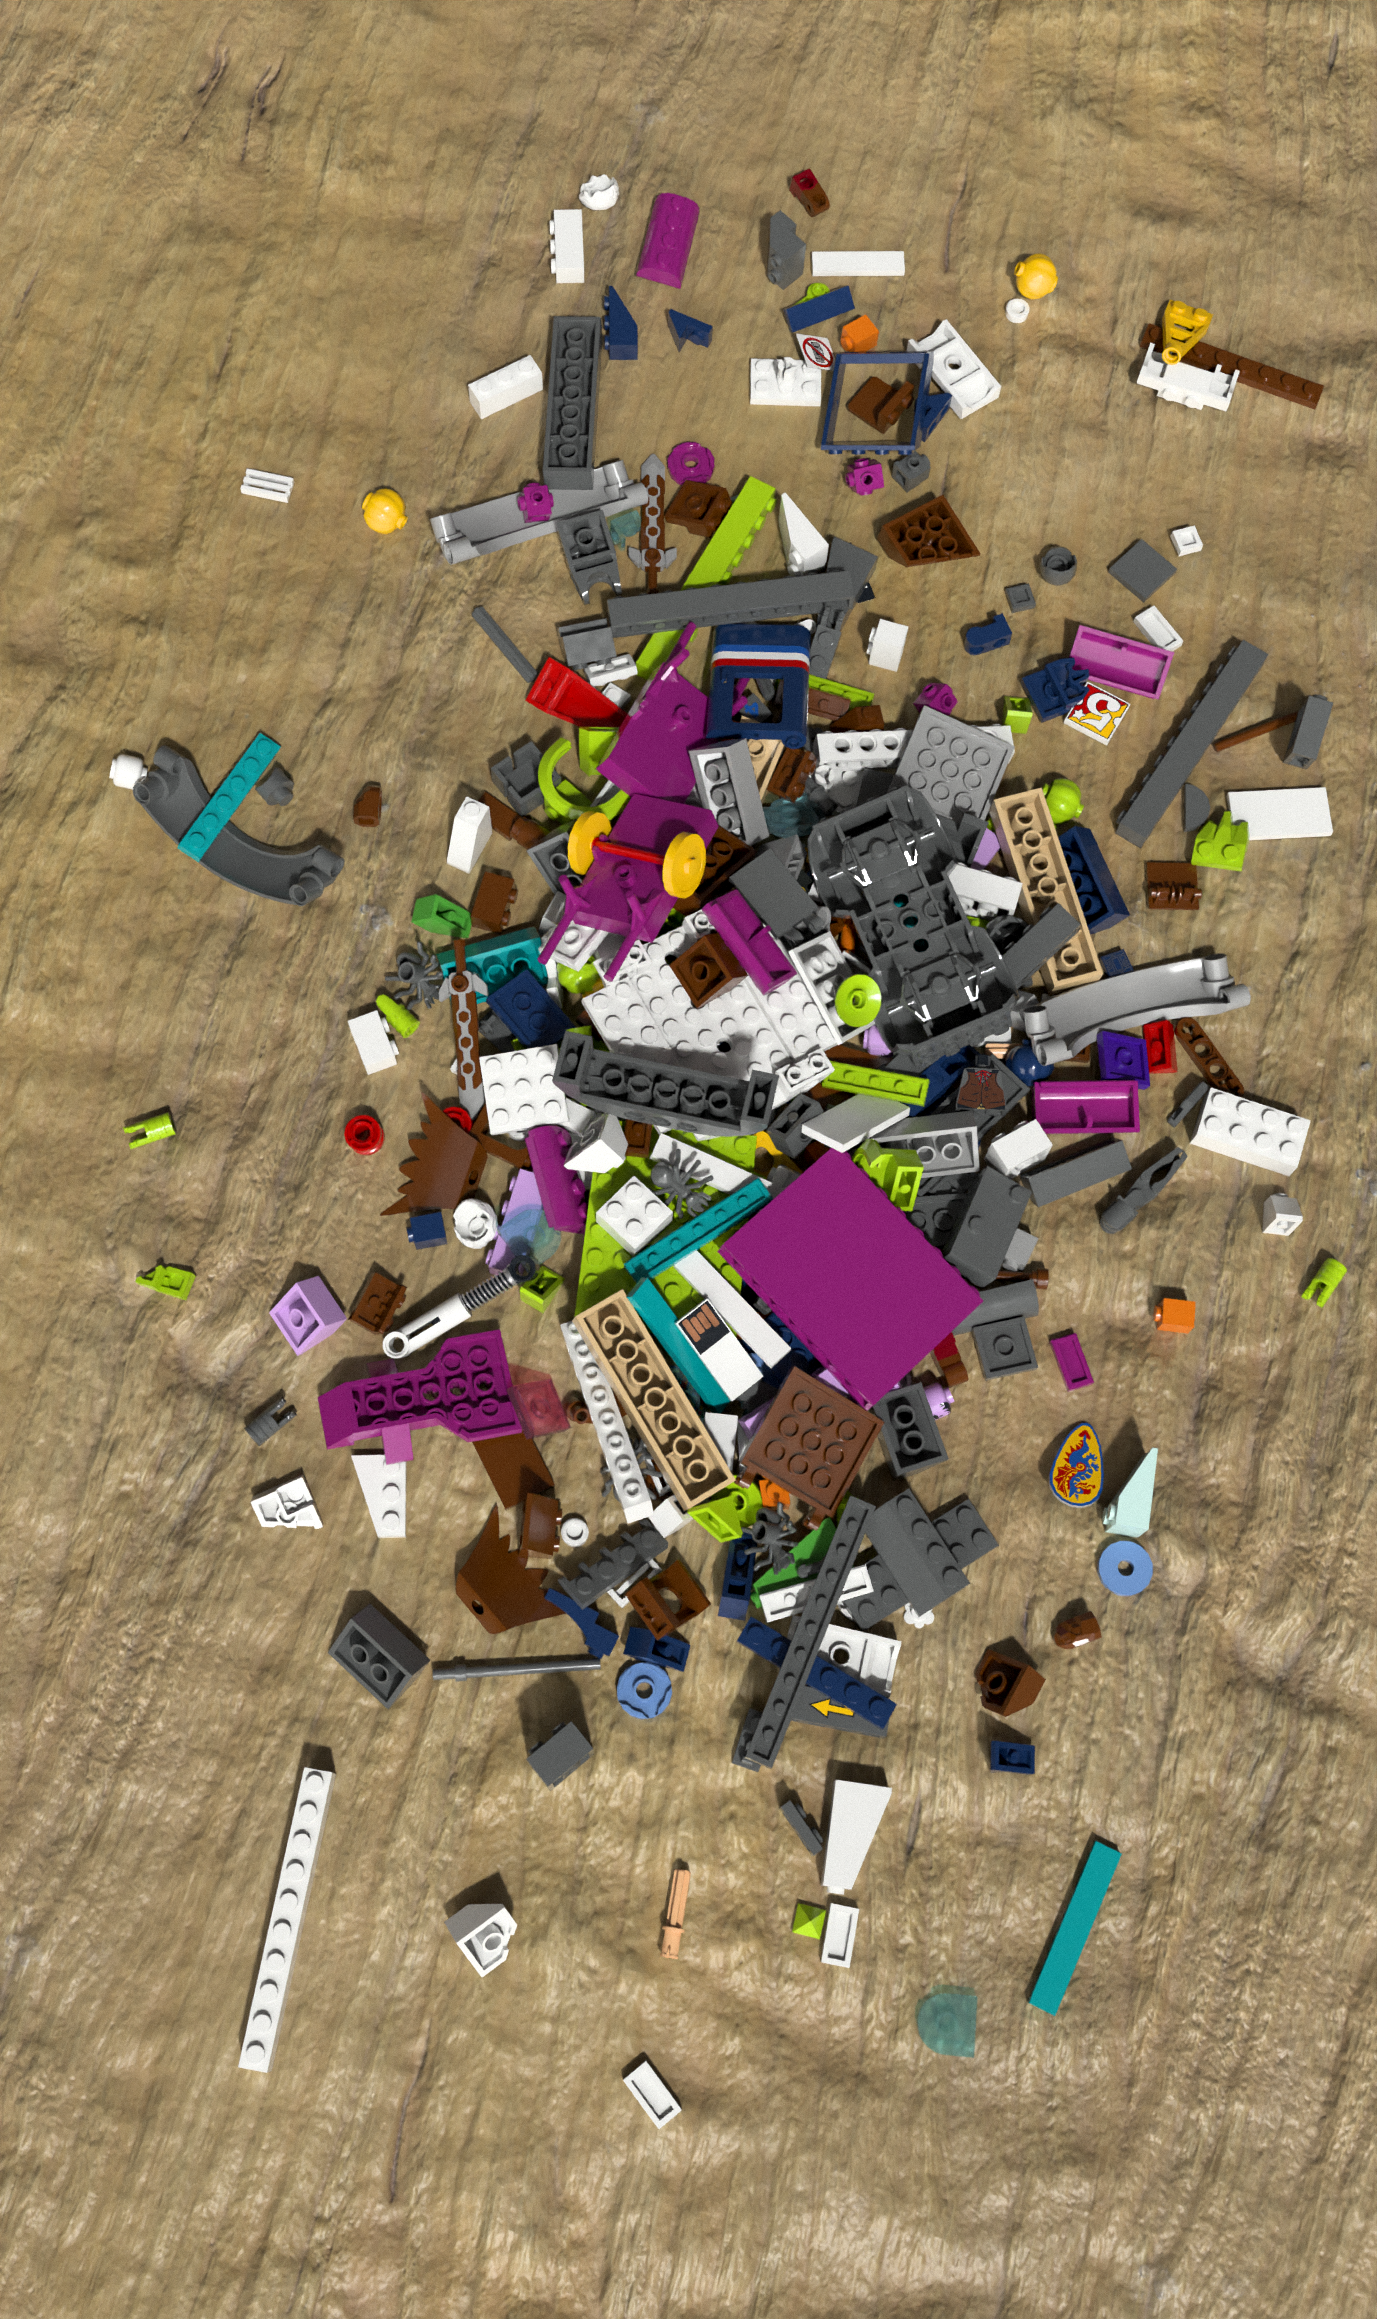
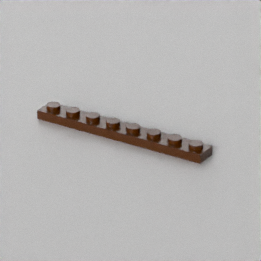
M1149 323L1140 347L1148 350L1150 343L1155 344L1153 351L1163 354V328ZM1173 337L1171 338V339L1177 340V341H1179V342L1185 343V342L1182 341V340H1179V339H1176V338H1173ZM1198 341L1180 359V362L1212 373L1215 372L1217 364L1222 365L1221 373L1233 376L1235 369L1239 370L1236 382L1314 410L1324 389V385Z

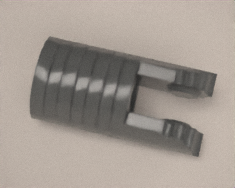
M283 1397L279 1398L244 1427L245 1431L258 1446H261L297 1416L296 1412L291 1410L285 1413L277 1422L271 1417L286 1403Z

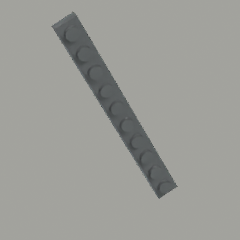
M851 1495L848 1499L746 1753V1759L769 1769L773 1767L876 1506Z

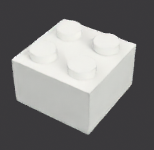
M1036 1119L1030 1123L1027 1120L1019 1123L1013 1128L1014 1131L1008 1135L1001 1133L991 1140V1145L987 1148L988 1152L984 1158L988 1167L1009 1179H1013L1043 1162L1053 1145Z
M635 1176L596 1212V1222L633 1257L638 1255L672 1222L673 1211Z

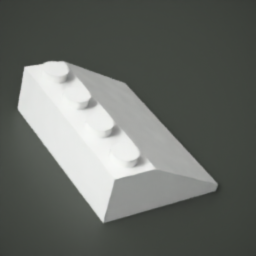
M830 931L789 951L795 966L838 1045L875 1025L873 1020L862 1027L849 1026L839 1018L836 1012L835 997L840 984L846 978L852 976L853 973Z

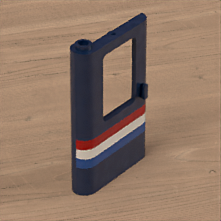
M724 624L714 629L706 738L782 740L783 745L790 749H799L806 744L811 638L810 631L806 627L799 625ZM734 679H784L782 721L780 723L733 722Z

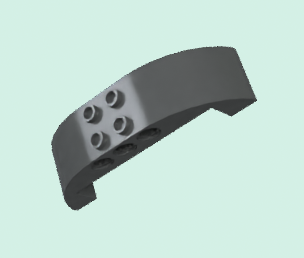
M565 1031L552 1082L568 1096L607 1114L695 1134L732 1137L755 1134L768 1127L779 1075L752 1069L750 1081L596 1050L593 1048L592 1036Z

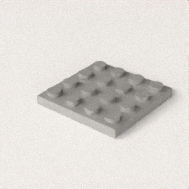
M924 705L886 794L895 787L908 785L909 788L922 792L936 815L960 824L965 813L985 821L1015 746Z

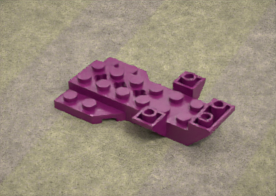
M500 1329L446 1339L435 1358L423 1369L399 1373L394 1359L367 1363L369 1378L345 1382L317 1397L327 1450L354 1445V1441L381 1436L386 1465L413 1460L411 1430L441 1425L466 1442L522 1433V1425ZM480 1384H485L488 1390L482 1391V1389H479ZM453 1389H458L461 1395L456 1396L453 1394ZM426 1394H432V1397H435V1399L429 1401L426 1399Z

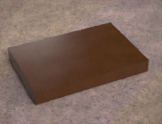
M521 1417L522 1433L472 1442L506 1511L524 1502L527 1493L538 1495L555 1486Z

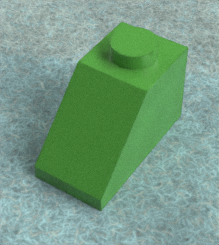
M437 894L416 899L411 922L431 933L469 938L472 925L470 912Z

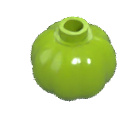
M1060 778L1053 780L1050 785L1046 783L1043 785L1042 790L1053 824H1064L1071 818H1078L1084 805L1081 804V791L1076 783L1069 779Z
M593 954L579 972L557 962L558 981L570 993L585 994V991H593L592 986L600 978L593 965L595 961Z

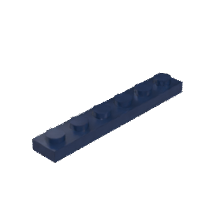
M750 1617L737 1643L781 1668L791 1640L755 1618ZM816 1656L806 1684L883 1730L897 1704Z

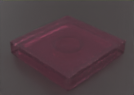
M551 1379L515 1385L507 1389L526 1439L565 1432L571 1428Z

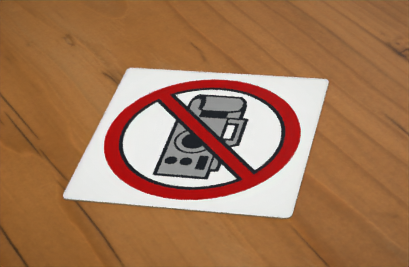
M796 333L807 367L834 371L836 359L828 338Z

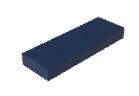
M846 285L783 310L790 333L853 310L855 306L849 285Z

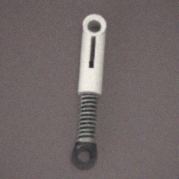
M530 1255L516 1256L502 1270V1273L498 1272L499 1275L495 1274L494 1278L490 1277L491 1280L486 1279V1283L482 1281V1285L478 1284V1288L474 1286V1290L470 1289L469 1293L466 1291V1295L457 1293L395 1332L389 1333L383 1340L384 1352L391 1358L409 1356L413 1351L471 1317L472 1310L475 1311L476 1308H480V1305L483 1306L484 1303H488V1300L492 1301V1298H496V1295L504 1294V1290L508 1291V1288L512 1289L513 1286H520L525 1282L534 1280L540 1272L538 1261ZM522 1261H527L531 1266V1271L526 1276L521 1275L518 1270ZM432 1323V1327L418 1334L414 1338L411 1336ZM397 1337L404 1341V1348L401 1352H397L393 1347V1342Z

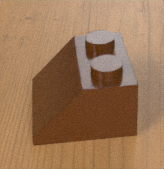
M719 933L704 935L669 965L696 1008H700L729 992L749 976L739 964L738 959L730 948L724 943Z
M527 1493L523 1504L518 1556L551 1559L553 1552L558 1553L560 1536H555L556 1525H561L562 1509L558 1508V1500Z

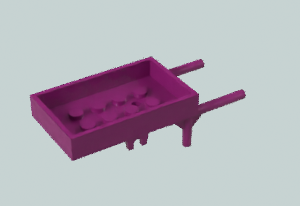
M689 622L686 625L666 662H663L650 674L596 767L598 772L631 798L635 793L685 804L696 783L689 751L718 743L720 739L706 738L709 698L677 673V667L690 655L685 647L696 630V625L693 622ZM739 678L734 687L732 717L748 703L747 698L741 697L751 678Z

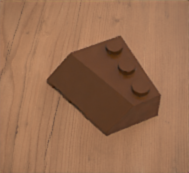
M944 495L882 526L877 538L888 557L905 567L977 557L981 554Z

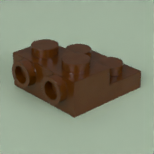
M686 480L664 517L667 523L687 527L690 534L710 538L712 533L716 532L721 525V518L724 513L727 514L732 507V501L726 488Z

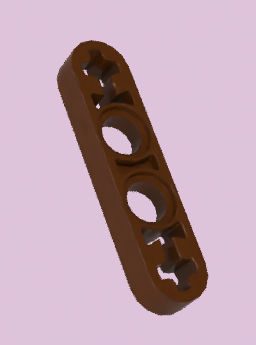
M1192 1018L1181 1019L1175 1027V1037L1209 1085L1223 1092H1227L1228 1088L1230 1090L1235 1089V1096L1242 1098L1244 1095L1242 1083L1198 1022ZM1190 1027L1192 1031L1190 1034L1188 1032L1183 1033L1182 1029ZM1198 1045L1205 1046L1208 1050V1055L1205 1057L1199 1056L1195 1052V1047ZM1219 1066L1223 1071V1076L1214 1077L1210 1073V1067ZM1226 1078L1229 1079L1226 1084L1223 1083L1222 1086L1219 1085V1084L1222 1083Z

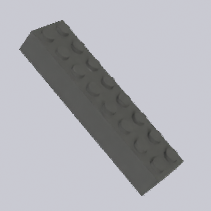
M554 316L543 461L544 484L547 485L549 490H593L603 337L601 317Z

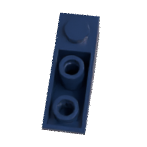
M609 286V296H604L605 310L609 311V315H605V330H609V335H605V350H609L610 360H638L637 324L614 287Z

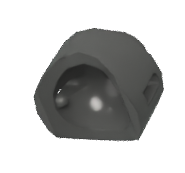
M274 768L270 778L263 785L255 788V790L268 805L279 804L280 806H285L293 799L291 792L294 788V783L281 768Z

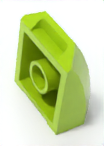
M579 727L580 769L589 777L591 775H602L596 770V767L619 728Z

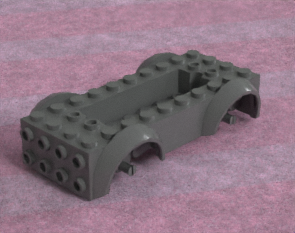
M908 785L904 787L898 786L891 789L888 794L869 798L858 807L846 808L839 815L832 818H823L816 825L812 826L813 830L808 838V857L815 886L823 905L829 908L831 916L851 919L872 966L868 976L877 983L881 992V1006L874 1022L887 1048L891 1052L911 1056L915 1067L920 1065L925 1067L933 1064L938 1057L943 1055L952 1056L958 1053L960 1048L969 1044L970 1046L978 1045L985 1040L984 1038L990 1035L998 1036L1006 1033L1009 1027L1012 1026L1011 1011L1019 1000L1017 988L1004 959L990 935L984 928L971 926L949 879V875L958 864L954 849L940 820L922 792L909 788ZM904 894L909 898V902L905 907L895 906L893 901L897 895ZM913 916L918 919V923L914 927H906L903 924L904 920L907 917ZM918 939L927 940L929 943L928 949L924 952L915 951L913 948L915 941Z

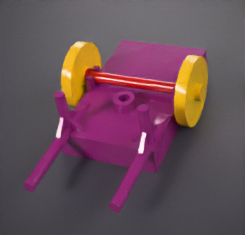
M634 793L613 830L605 814L594 811H587L581 814L570 833L568 860L575 873L586 876L580 886L577 887L572 886L566 875L559 877V882L566 894L565 913L537 960L541 964H547L573 920L578 925L626 936L603 976L607 981L613 982L635 941L638 939L653 943L678 897H689L699 886L706 864V848L719 827L712 810Z

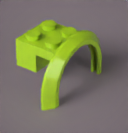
M559 738L545 752L538 769L539 786L544 796L545 813L553 821L557 820L562 825L578 819L581 814L587 811L603 813L609 821L623 813L631 799L622 790L606 803L590 807L592 802L566 779L554 788L552 782L554 767L560 758L572 748L570 746L571 742L564 738Z
M869 1138L865 1140L854 1152L851 1158L853 1163L858 1168H862L867 1172L869 1180L876 1187L885 1191L888 1200L895 1207H899L902 1211H913L924 1168L916 1150L881 1148L875 1139Z

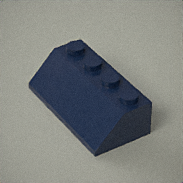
M1074 826L1059 836L1058 839L1090 935L1109 929L1130 916L1091 829Z

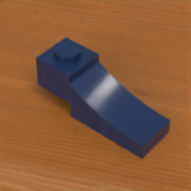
M549 1588L545 1600L561 1609L577 1624L586 1638L584 1645L589 1647L587 1652L599 1659H602L604 1655L609 1657L619 1635L595 1624L599 1615L598 1612L588 1607L582 1610L574 1600Z

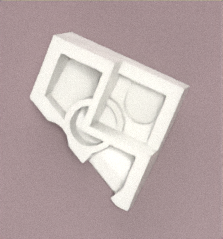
M303 1475L252 1496L251 1504L262 1527H275L276 1525H284L287 1528L314 1526V1529H319L323 1527L320 1514Z

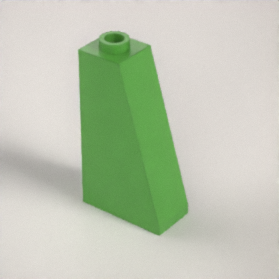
M831 1518L825 1519L817 1531L813 1530L798 1543L797 1547L789 1551V1553L794 1555V1564L790 1563L786 1569L781 1568V1572L778 1575H774V1568L772 1567L753 1584V1592L750 1593V1597L756 1609L760 1607L762 1609L759 1595L817 1579L819 1573L808 1575V1578H800L797 1574V1567L804 1563L807 1565L821 1561L827 1554L836 1532Z

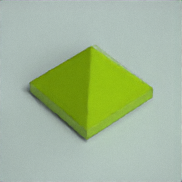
M798 1903L792 1932L820 1939L826 1910Z

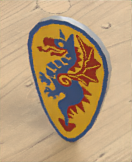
M1081 1423L1067 1435L1052 1463L1049 1473V1487L1053 1495L1060 1502L1076 1508L1091 1506L1099 1499L1103 1490L1104 1472L1101 1445L1095 1430L1088 1423Z

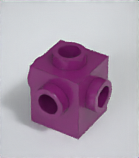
M861 458L855 460L854 464L847 465L848 473L845 475L847 486L857 494L869 495L873 493V490L884 487L882 466L877 460Z
M540 483L526 485L517 498L519 511H523L525 523L548 521L552 515L551 508L554 506L552 493H548L547 485L540 486Z
M929 683L923 688L922 693L913 704L919 713L925 705L948 716L958 701L953 695V690L947 684Z

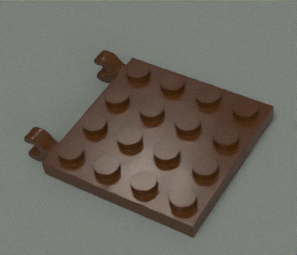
M791 1366L738 1461L745 1467L737 1475L734 1483L741 1488L745 1487L748 1489L756 1473L813 1507L805 1517L802 1525L810 1530L814 1529L817 1531L825 1515L833 1518L880 1432L884 1421L797 1367Z

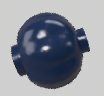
M1022 1040V1045L1012 1048L1005 1060V1066L1026 1086H1033L1034 1082L1047 1080L1054 1069V1063L1047 1066H1042L1033 1053L1031 1040Z

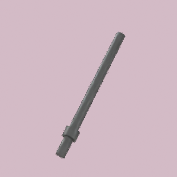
M599 1658L466 1667V1664H457L455 1668L433 1669V1680L455 1679L456 1682L467 1681V1678L601 1670Z

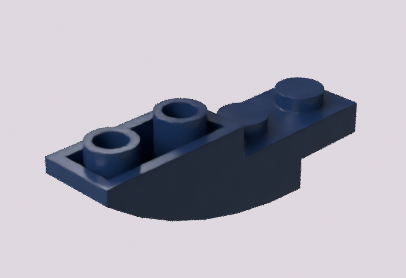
M969 1044L960 1048L958 1053L952 1056L943 1055L918 1076L919 1078L930 1080L925 1106L902 1103L910 1107V1113L907 1117H916L944 1095L949 1087L962 1078L964 1068H974L975 1056L981 1054Z

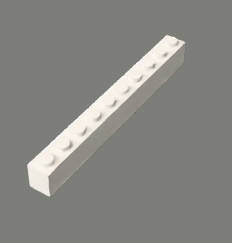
M304 1767L241 2051L239 2068L266 2073L272 2071L335 1782L336 1774L333 1772Z

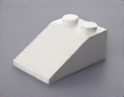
M783 493L781 495L778 522L788 572L793 577L806 576L810 573L821 574L825 571L829 544L790 497Z

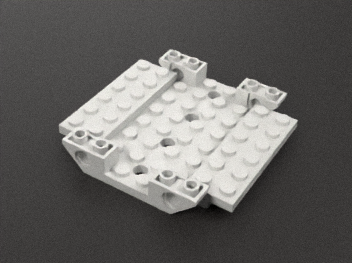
M702 909L685 917L681 927L654 939L653 943L648 942L642 945L640 940L635 941L613 982L607 981L603 976L618 950L593 962L605 985L610 986L583 998L582 1004L611 1053L750 1081L752 1069L779 1075L772 1109L796 1098L800 1093H806L835 1070L824 1052L838 1044L790 954L780 938L776 940L771 932H769L770 936L798 974L764 996L755 986L750 976H747L732 990L707 1003L701 1009H696L691 1005L690 997L669 964L666 963L665 957L673 955L678 958L704 935L718 933ZM722 1041L727 1042L731 1050L725 1053L721 1052L716 1044ZM653 1125L659 1136L661 1133L664 1134L671 1130V1128ZM693 1133L697 1141L720 1137Z

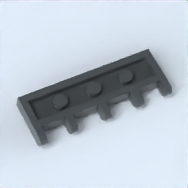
M646 1518L639 1521L643 1530L633 1537L626 1531L622 1533L620 1537L624 1543L611 1553L606 1547L601 1548L599 1553L603 1558L590 1568L584 1562L580 1563L578 1569L581 1574L570 1582L564 1576L558 1579L562 1588L582 1610L668 1548V1542Z

